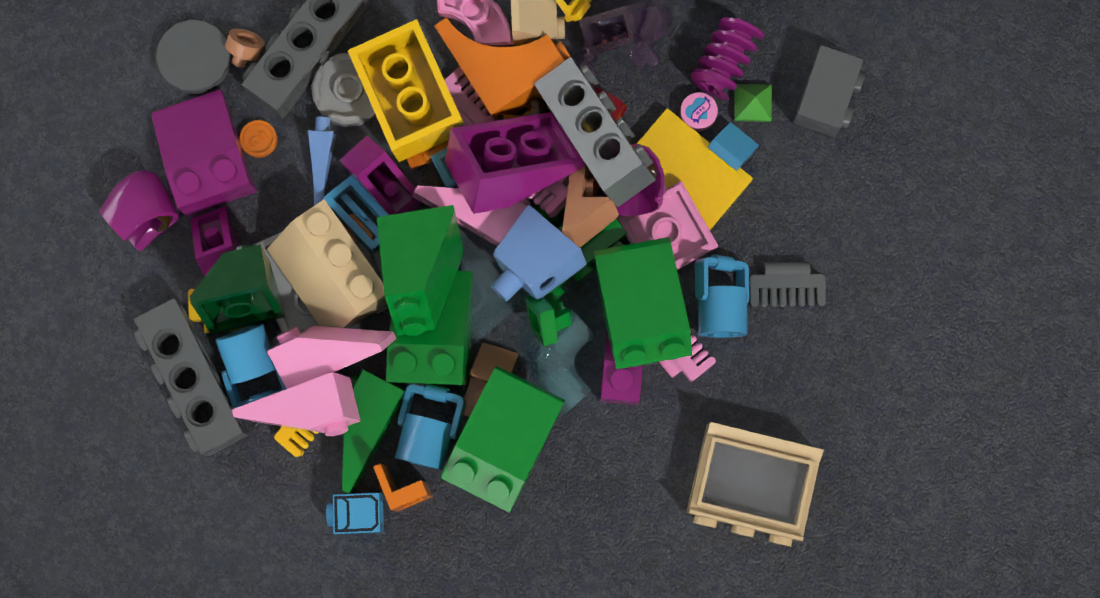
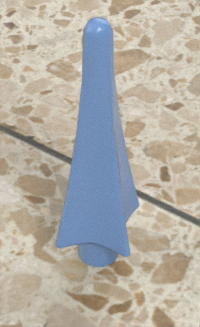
M316 117L315 131L307 130L312 163L314 206L321 202L325 196L331 158L337 137L334 131H330L331 118Z

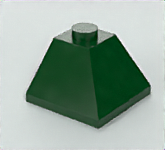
M261 244L255 246L242 245L234 251L223 253L190 295V302L211 335L285 317L271 263Z

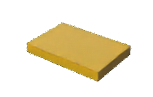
M668 108L637 143L649 147L659 158L664 172L665 189L680 181L683 182L709 230L715 226L753 180L743 169L739 168L736 171L708 148L710 142Z

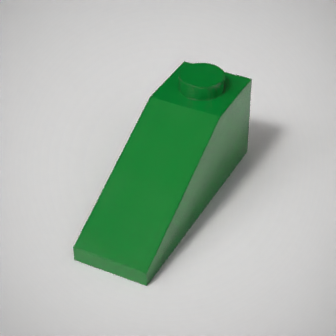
M365 370L361 372L360 376L353 375L351 378L361 421L349 425L348 431L344 433L342 491L348 494H354L402 405L405 391Z

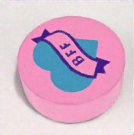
M701 92L687 96L680 108V119L696 132L709 129L714 124L718 114L715 100L708 94Z

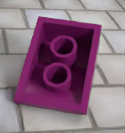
M222 89L151 113L165 173L176 206L184 215L188 217L257 192Z
M552 112L450 129L445 164L473 214L508 208L585 167L584 160Z

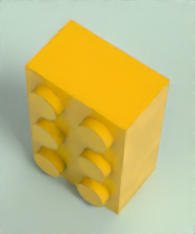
M417 19L347 50L391 151L398 162L448 141L451 128L465 126Z

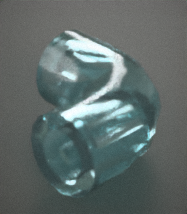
M571 309L569 310L572 324L557 331V343L545 347L540 343L536 359L539 382L543 389L566 400L560 411L563 415H566L592 391L576 372L574 361L576 354L594 337V334Z

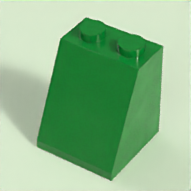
M454 205L377 217L384 296L397 336H416L425 331L435 330L464 255Z
M661 238L594 251L600 304L616 370L692 356L690 326L670 238Z

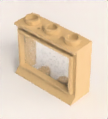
M710 422L706 425L686 514L694 515L693 523L716 528L718 521L732 525V533L754 537L755 531L770 534L769 542L791 547L792 540L803 541L804 539L803 535L812 494L824 450Z

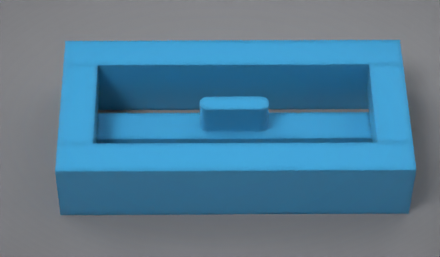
M351 175L324 196L323 200L325 199L339 221L373 256L380 247L378 227L345 192L350 189L376 217L387 216L388 213ZM339 198L375 236V239L372 240L335 200Z

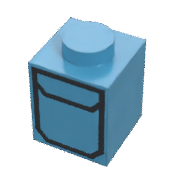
M383 494L333 495V503H327L326 507L327 526H333V534L384 532Z

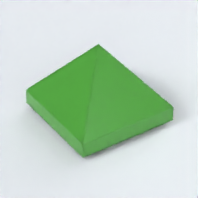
M736 84L737 88L734 91V121L771 122L772 85Z

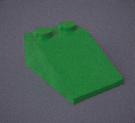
M457 271L435 330L425 331L416 336H397L391 318L389 331L394 332L397 339L387 346L386 382L469 385L474 271Z
M495 366L440 478L510 513L566 400Z

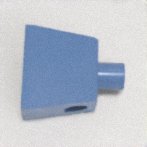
M528 205L494 251L493 256L504 272L490 286L505 302L521 287L537 300L570 278L587 263L581 249L533 207Z

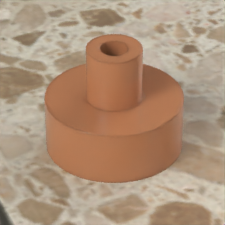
M245 29L230 30L225 43L226 50L233 55L232 64L241 68L246 67L247 61L259 60L265 46V41L259 35Z

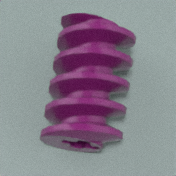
M725 17L720 19L718 23L719 30L713 32L711 37L712 43L707 44L704 52L706 56L699 58L697 63L699 69H694L690 77L692 82L704 93L717 99L728 101L730 99L723 90L735 91L737 85L730 77L742 78L744 72L737 64L749 65L751 62L750 58L744 54V51L756 53L758 49L756 44L751 41V38L763 40L765 34L745 20Z

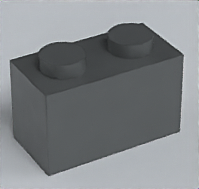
M821 45L814 57L793 124L832 137L837 135L841 127L847 129L854 112V107L848 106L852 93L859 94L866 73L860 72L864 59Z

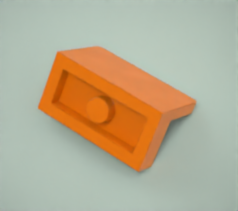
M381 463L373 466L390 510L398 512L433 497L427 482L420 480L397 490L388 466Z

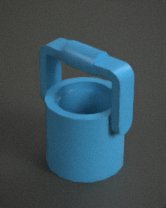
M714 254L711 257L696 260L695 296L698 299V335L711 338L746 336L748 334L747 303L749 302L748 265L742 261H735L733 257ZM708 267L714 270L736 271V286L708 287Z
M262 323L230 332L215 340L226 369L222 371V379L234 409L287 389L267 353L271 349V345ZM276 370L282 389L262 392L250 396V399L241 401L235 383L248 381Z
M427 384L426 387L409 385L406 388L398 417V426L403 428L395 459L443 471L451 438L457 439L466 409V400L457 394H452L450 388ZM414 394L424 395L426 399L447 403L448 401L457 403L452 424L409 414Z

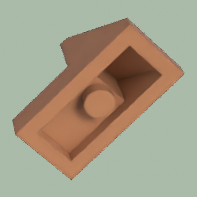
M586 163L585 167L569 176L562 228L563 234L580 248L612 223L619 215L616 205L609 197H598V182L595 178H592Z
M482 343L470 372L471 378L464 397L466 400L464 416L470 417L495 366L513 374L519 353Z

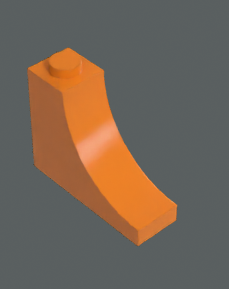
M447 17L434 25L495 120L501 113L516 114L527 107V102L531 101L532 98L542 97L534 83L571 57L562 42L560 41L554 45L548 34L521 46L491 47L464 36L451 24Z

